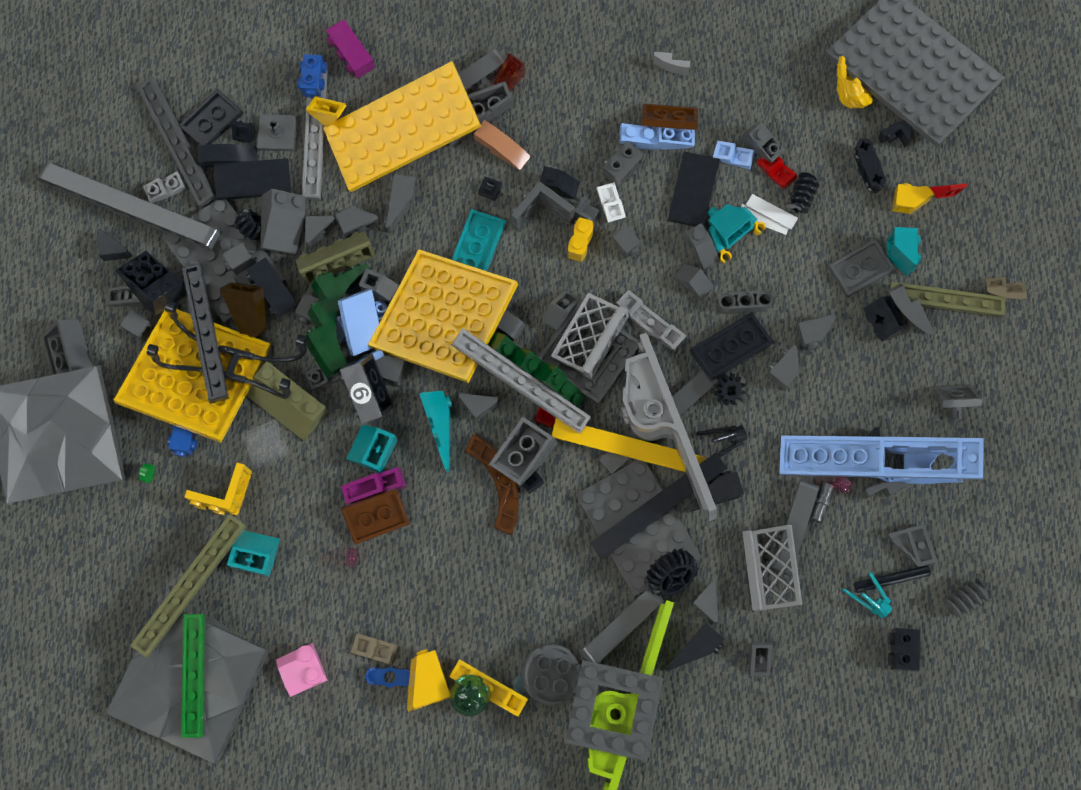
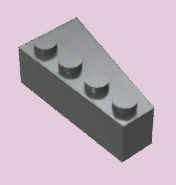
M506 81L468 94L480 124L484 120L487 122L491 121L513 106L512 96ZM474 131L450 142V146H453Z

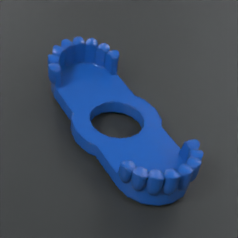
M372 667L365 674L366 681L371 685H384L386 687L409 686L410 670L408 669L400 670L392 667L378 669ZM389 671L394 672L396 675V679L392 683H387L384 678L385 674Z

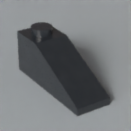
M731 470L722 472L720 477L708 486L715 505L740 498L744 495L738 473H732ZM695 498L686 507V513L700 509L697 499Z
M705 623L665 669L670 671L706 657L712 652L716 654L723 647L721 642L724 638Z

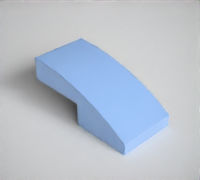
M717 141L713 158L720 159V162L751 169L755 151L736 147L735 143Z

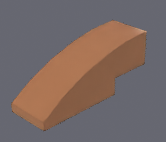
M484 120L481 124L482 127L478 128L474 133L475 141L490 149V152L521 171L531 156L506 134Z

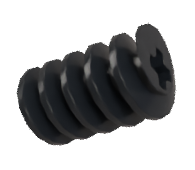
M799 173L796 185H794L790 198L787 201L788 204L785 206L789 211L798 214H808L809 210L807 208L812 205L809 201L814 200L813 195L817 193L816 189L820 186L816 181L817 178L811 173Z

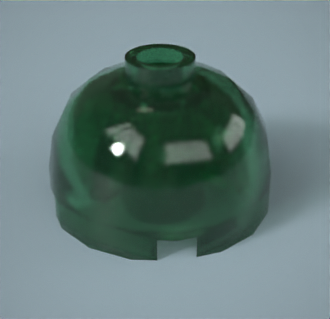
M472 674L462 675L452 684L449 694L450 703L453 709L460 715L466 717L478 715L488 705L491 696L490 687L488 684L486 686L482 682L483 679L479 676Z

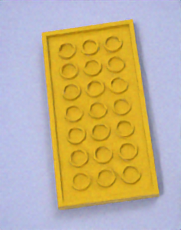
M451 61L336 120L330 126L323 127L348 190L353 192L482 126L457 69Z

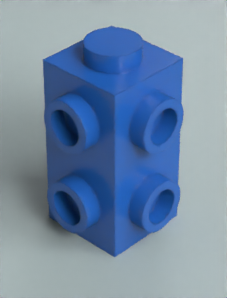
M304 54L303 61H300L299 65L301 78H298L297 81L298 89L301 90L303 96L308 98H314V96L321 97V90L325 88L323 73L327 71V63L324 62L322 55Z
M172 425L174 428L173 433L169 435L167 441L169 449L174 452L173 455L178 457L192 456V452L197 448V434Z

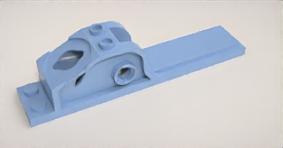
M781 436L780 475L879 478L884 482H906V484L962 483L963 479H983L984 438ZM885 452L904 454V469L885 467ZM940 454H946L954 458V463L949 469H931V464Z

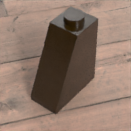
M230 282L220 288L240 334L257 337L266 330L264 287Z

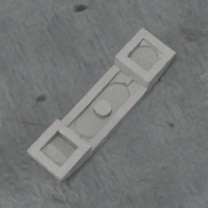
M630 290L616 302L618 307L622 306L627 309L631 320L666 347L675 350L686 338L684 333L674 325H669L645 306L643 301Z

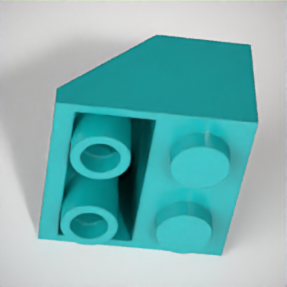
M894 227L887 238V256L905 276H910L921 261V253H918L921 237L918 235V228Z
M362 424L346 460L376 473H382L396 445L397 438L394 434L380 428Z
M244 530L232 546L227 566L270 577L280 539Z

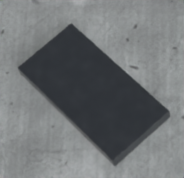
M683 152L668 221L693 227L701 223L705 226L720 159Z
M288 158L214 163L217 200L261 197L270 189L291 193Z
M751 312L692 347L689 351L711 382L773 345L774 342Z

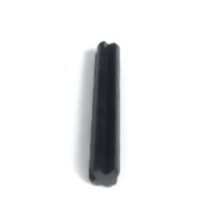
M926 565L875 578L881 587L930 576L931 569ZM872 579L858 581L853 584L856 593L877 589Z

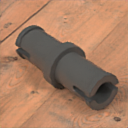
M822 483L810 516L811 521L822 523L825 510L830 505L829 500L834 490L833 485Z

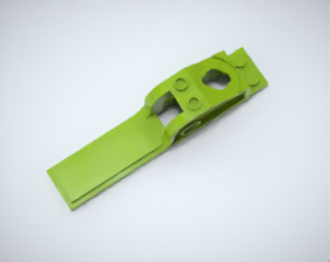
M666 600L664 604L661 603L659 605L639 673L652 675L674 602ZM605 691L597 695L590 727L630 735L638 694ZM612 709L620 711L621 717L619 720L611 718L610 711ZM588 748L589 772L610 779L609 783L605 782L603 790H617L627 757Z

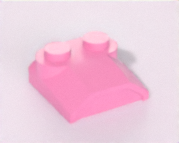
M313 643L302 646L298 650L276 659L278 670L290 697L328 681Z

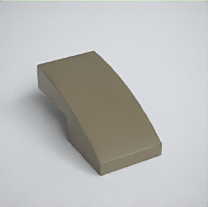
M1005 277L985 278L987 292L1005 298L1027 299L1024 282L1006 284Z
M356 634L351 653L392 665L397 645Z

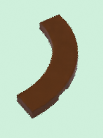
M472 434L465 453L473 456L485 466L491 474L498 491L499 509L494 528L512 535L516 526L519 507L516 483L489 465L497 451L489 443Z

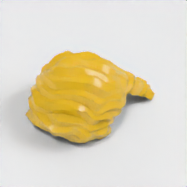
M839 56L836 91L840 102L850 109L864 108L873 103L872 94L862 87L861 81L858 78L852 79L850 76H847L845 57Z

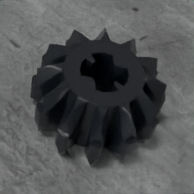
M244 209L234 221L235 228L245 238L258 240L261 238V216L251 209Z
M724 373L723 380L717 378L716 380L719 384L713 385V388L718 389L713 392L714 396H718L717 401L723 402L726 406L729 403L736 405V399L742 401L740 394H746V391L741 390L746 386L745 383H740L742 378L739 376L735 378L734 373H731L729 377ZM728 386H730V388H731V390H732L730 393L728 392V389H727Z

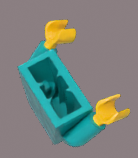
M727 204L720 210L712 207L708 211V216L711 217L709 219V235L716 251L721 254L719 257L720 262L724 264L723 255H727L729 260L732 257L731 253L725 251L724 248L729 249L751 229H753L755 235L761 234L758 227L762 230L766 229L765 223L757 222V218L746 207H734Z

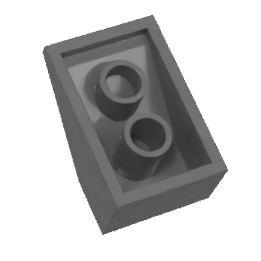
M270 189L261 196V249L296 255L305 217V196L276 189Z
M522 416L489 465L521 486L548 458L558 442L553 436Z

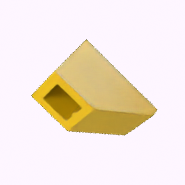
M908 183L898 184L894 191L892 211L911 214L933 198L934 193L928 186L915 187Z

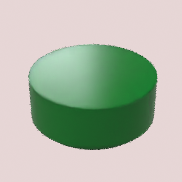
M148 463L143 464L139 471V480L144 483H150L155 473V466Z

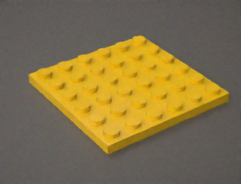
M418 250L368 345L372 349L382 350L383 353L469 383L478 364L451 346V344L463 328L488 345L518 283L515 280Z
M176 309L178 320L181 324L195 334L191 314ZM164 310L114 398V402L222 443L251 384H243L226 379L230 399L210 404L203 372L167 369L154 363L151 356L146 354L149 344L159 347L158 355L163 363L202 367L197 341L186 335L170 318L169 313ZM214 323L219 346L224 345L255 353L258 356H267L271 348L270 343L249 337L246 334H240L238 331ZM220 352L223 370L226 371L232 355ZM239 358L234 373L253 380L264 361Z

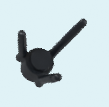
M743 425L697 432V435L728 432L726 435L711 440L714 443L729 438L731 443L735 442L718 454L719 457L743 445L742 441L747 440V433Z

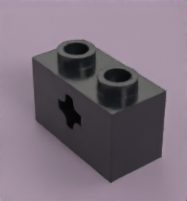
M890 296L880 297L863 308L866 319L872 323L875 329L874 333L881 341L890 340L908 329Z

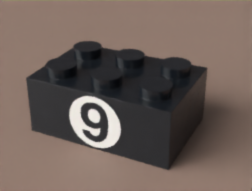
M373 354L353 360L340 369L341 380L346 384L348 397L353 401L355 414L362 424L383 417L394 407Z

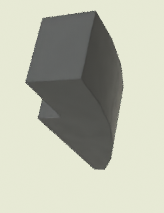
M902 284L886 290L893 303L908 320L930 335L935 334L919 299L916 297L910 299Z

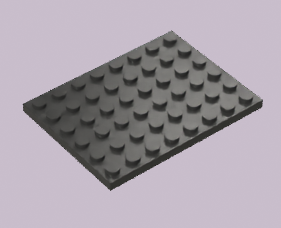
M880 0L833 44L824 55L836 66L839 62V56H844L847 75L852 79L858 78L863 88L902 120L910 124L913 129L937 148L1005 78L909 0Z

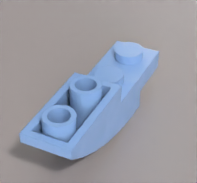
M622 123L620 125L619 143L625 144L628 141L639 149L691 148L695 146V130Z

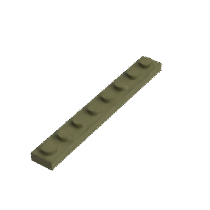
M230 514L227 516L130 645L132 648L146 658L151 655L247 527L245 524Z

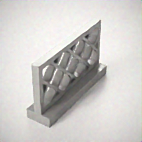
M587 293L553 351L551 358L583 373L585 377L592 380L629 317L627 309ZM590 300L597 302L599 308L588 311L586 306ZM612 309L615 311L612 317L604 319L603 310ZM600 312L602 320L591 323L589 315ZM587 316L589 324L578 327V319ZM604 324V331L595 335L593 326ZM591 328L593 336L582 339L580 331ZM578 331L580 340L569 343L568 336ZM594 340L596 344L594 348L586 351L583 343ZM581 344L583 352L573 355L571 346ZM569 349L571 356L564 358L558 356L560 350ZM585 355L586 362L583 367L576 365L574 359Z
M792 525L743 531L752 610L767 611L803 605ZM787 530L788 538L784 543H781L776 537L780 531ZM760 534H766L770 537L765 547L759 543ZM773 541L781 545L776 555L768 550ZM784 549L790 552V559L787 563L778 558ZM765 552L773 557L768 566L762 563V556ZM776 560L784 566L778 575L770 569ZM787 569L793 573V578L789 583L781 578ZM768 572L776 577L770 586L764 580ZM779 580L787 586L781 595L773 589ZM789 589L795 592L796 601L789 602L784 598ZM770 592L779 597L772 605L767 603V596Z

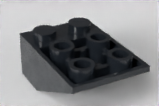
M144 251L116 269L118 275L141 304L155 316L165 310L167 301L176 303L185 297L183 281L147 251Z

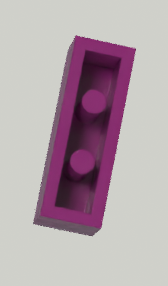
M345 19L326 30L328 44L331 48H336V55L340 61H345L347 64L345 67L350 75L354 74L358 79L375 68L373 59Z

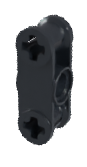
M862 138L858 140L853 150V155L866 189L870 193H878L885 184L886 177L873 143L867 138Z

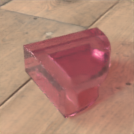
M356 548L347 549L346 565L348 567L357 566Z

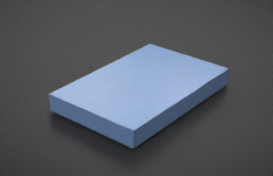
M367 289L338 300L349 355L351 356L372 349L368 343L379 325L373 293L371 289Z

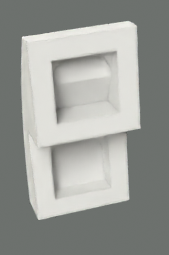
M615 182L597 187V193L607 222L625 218V212L621 199H619Z

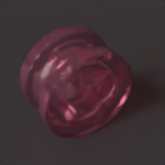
M836 477V483H833L834 488L848 494V488L852 486V483L845 478Z

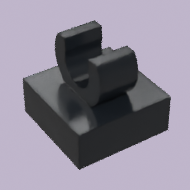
M233 121V140L251 143L252 123Z
M485 176L478 195L495 201L502 187V182Z

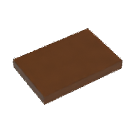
M643 104L642 126L697 130L698 108Z
M396 487L341 507L355 545L410 525Z

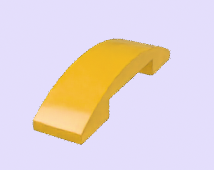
M460 659L449 676L519 717L528 701L526 697Z

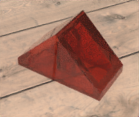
M509 53L493 84L496 85L506 81L508 89L511 91L524 77L525 63Z

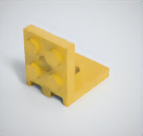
M236 463L225 500L189 490L186 491L185 498L195 508L206 510L207 507L213 513L219 515L229 513L238 516L252 471L244 464Z

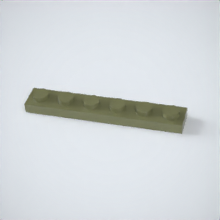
M898 282L890 283V288L902 284L909 298L913 299L916 297L919 299L922 307L1003 317L1005 313V297Z

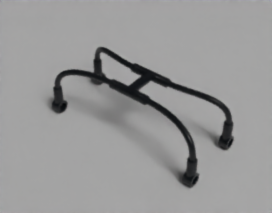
M167 301L165 312L169 313L170 318L186 335L196 341L195 334L185 328L178 320L177 303ZM300 334L297 336L296 346H299L300 353L286 358L263 357L244 350L224 345L219 346L221 353L232 355L227 370L224 371L225 379L243 384L248 383L277 397L288 399L291 394V380L281 379L279 390H282V394L266 385L248 379L246 376L235 374L234 371L239 358L279 363L299 360L307 351V336ZM149 344L146 354L151 356L152 361L160 367L203 372L202 367L163 363L158 355L159 347L153 344Z

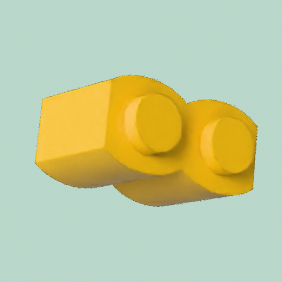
M581 217L576 221L574 235L568 244L569 259L579 262L585 259L587 245L593 236V221Z

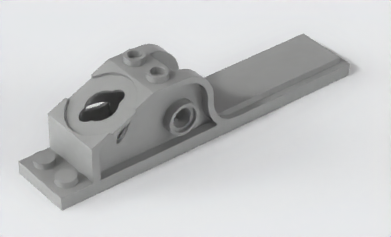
M647 333L639 335L640 342L637 343L639 355L626 359V388L623 389L624 406L621 407L625 424H630L633 433L641 440L673 439L703 517H708L709 521L717 519V508L649 337Z

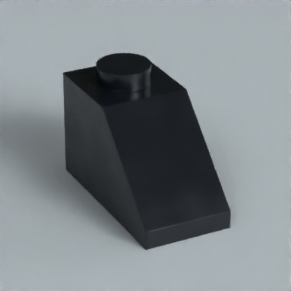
M544 166L540 178L541 183L559 196L575 200L580 182L562 170Z

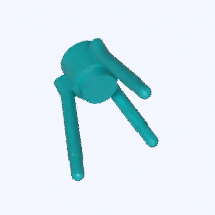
M869 572L868 575L883 599L879 597L873 601L862 592L861 596L870 603L868 604L847 589H842L844 593L865 606L874 615L877 614L881 619L886 617L892 610V606L889 604L891 600L886 596L872 572Z

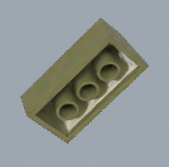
M355 232L347 239H339L328 247L318 248L314 253L301 255L296 260V263L306 285H309L321 273L327 274L331 272L335 274L375 257V253L366 232Z
M268 361L253 378L254 381L282 394V390H279L281 379H291ZM292 380L290 384L291 394L288 399H282L251 385L246 396L303 441L308 438L329 413L323 404Z

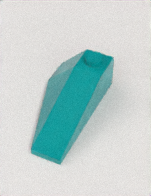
M443 391L419 393L445 471L449 473V407L452 406L449 395L445 396Z

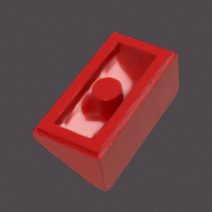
M967 183L933 186L930 189L935 197L940 199L954 197L968 185Z

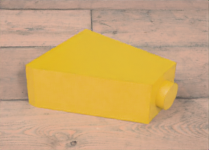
M428 649L416 653L417 656L411 660L407 700L408 712L451 697L435 650L428 652Z

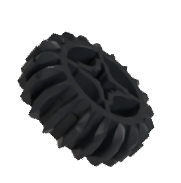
M674 549L672 552L667 551L658 560L655 559V563L650 565V569L647 571L646 579L649 588L654 594L663 598L666 596L670 598L673 594L678 595V592L684 591L686 587H690L689 584L695 581L694 577L698 575L697 571L699 570L696 559L687 550L679 549L677 551Z

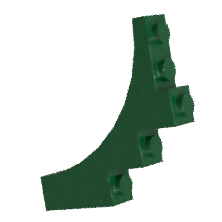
M367 263L362 265L356 264L350 268V271L346 273L342 271L335 276L331 272L327 274L321 273L314 278L311 286L319 300L314 301L310 305L311 307L307 313L315 327L306 332V346L327 379L340 373V369L347 365L340 350L336 334L338 300H341L344 294L356 282L362 279L366 268L370 270Z
M494 332L488 344L489 347L579 408L586 396L567 379L568 376L556 365L543 362L531 350L518 347L506 335Z

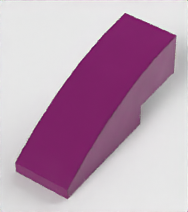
M398 467L379 474L374 473L341 486L347 505L395 487L397 490L407 487L402 470Z

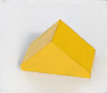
M314 96L306 111L324 126H330L339 118L346 104Z

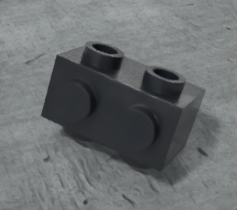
M891 629L888 635V644L891 645V653L888 654V665H891V670L920 671V630Z

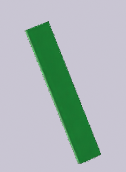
M183 614L181 738L203 737L205 614Z

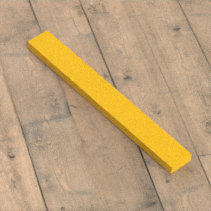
M556 418L552 436L556 439L686 472L677 449L585 426L579 434ZM696 455L699 464L706 460V457Z

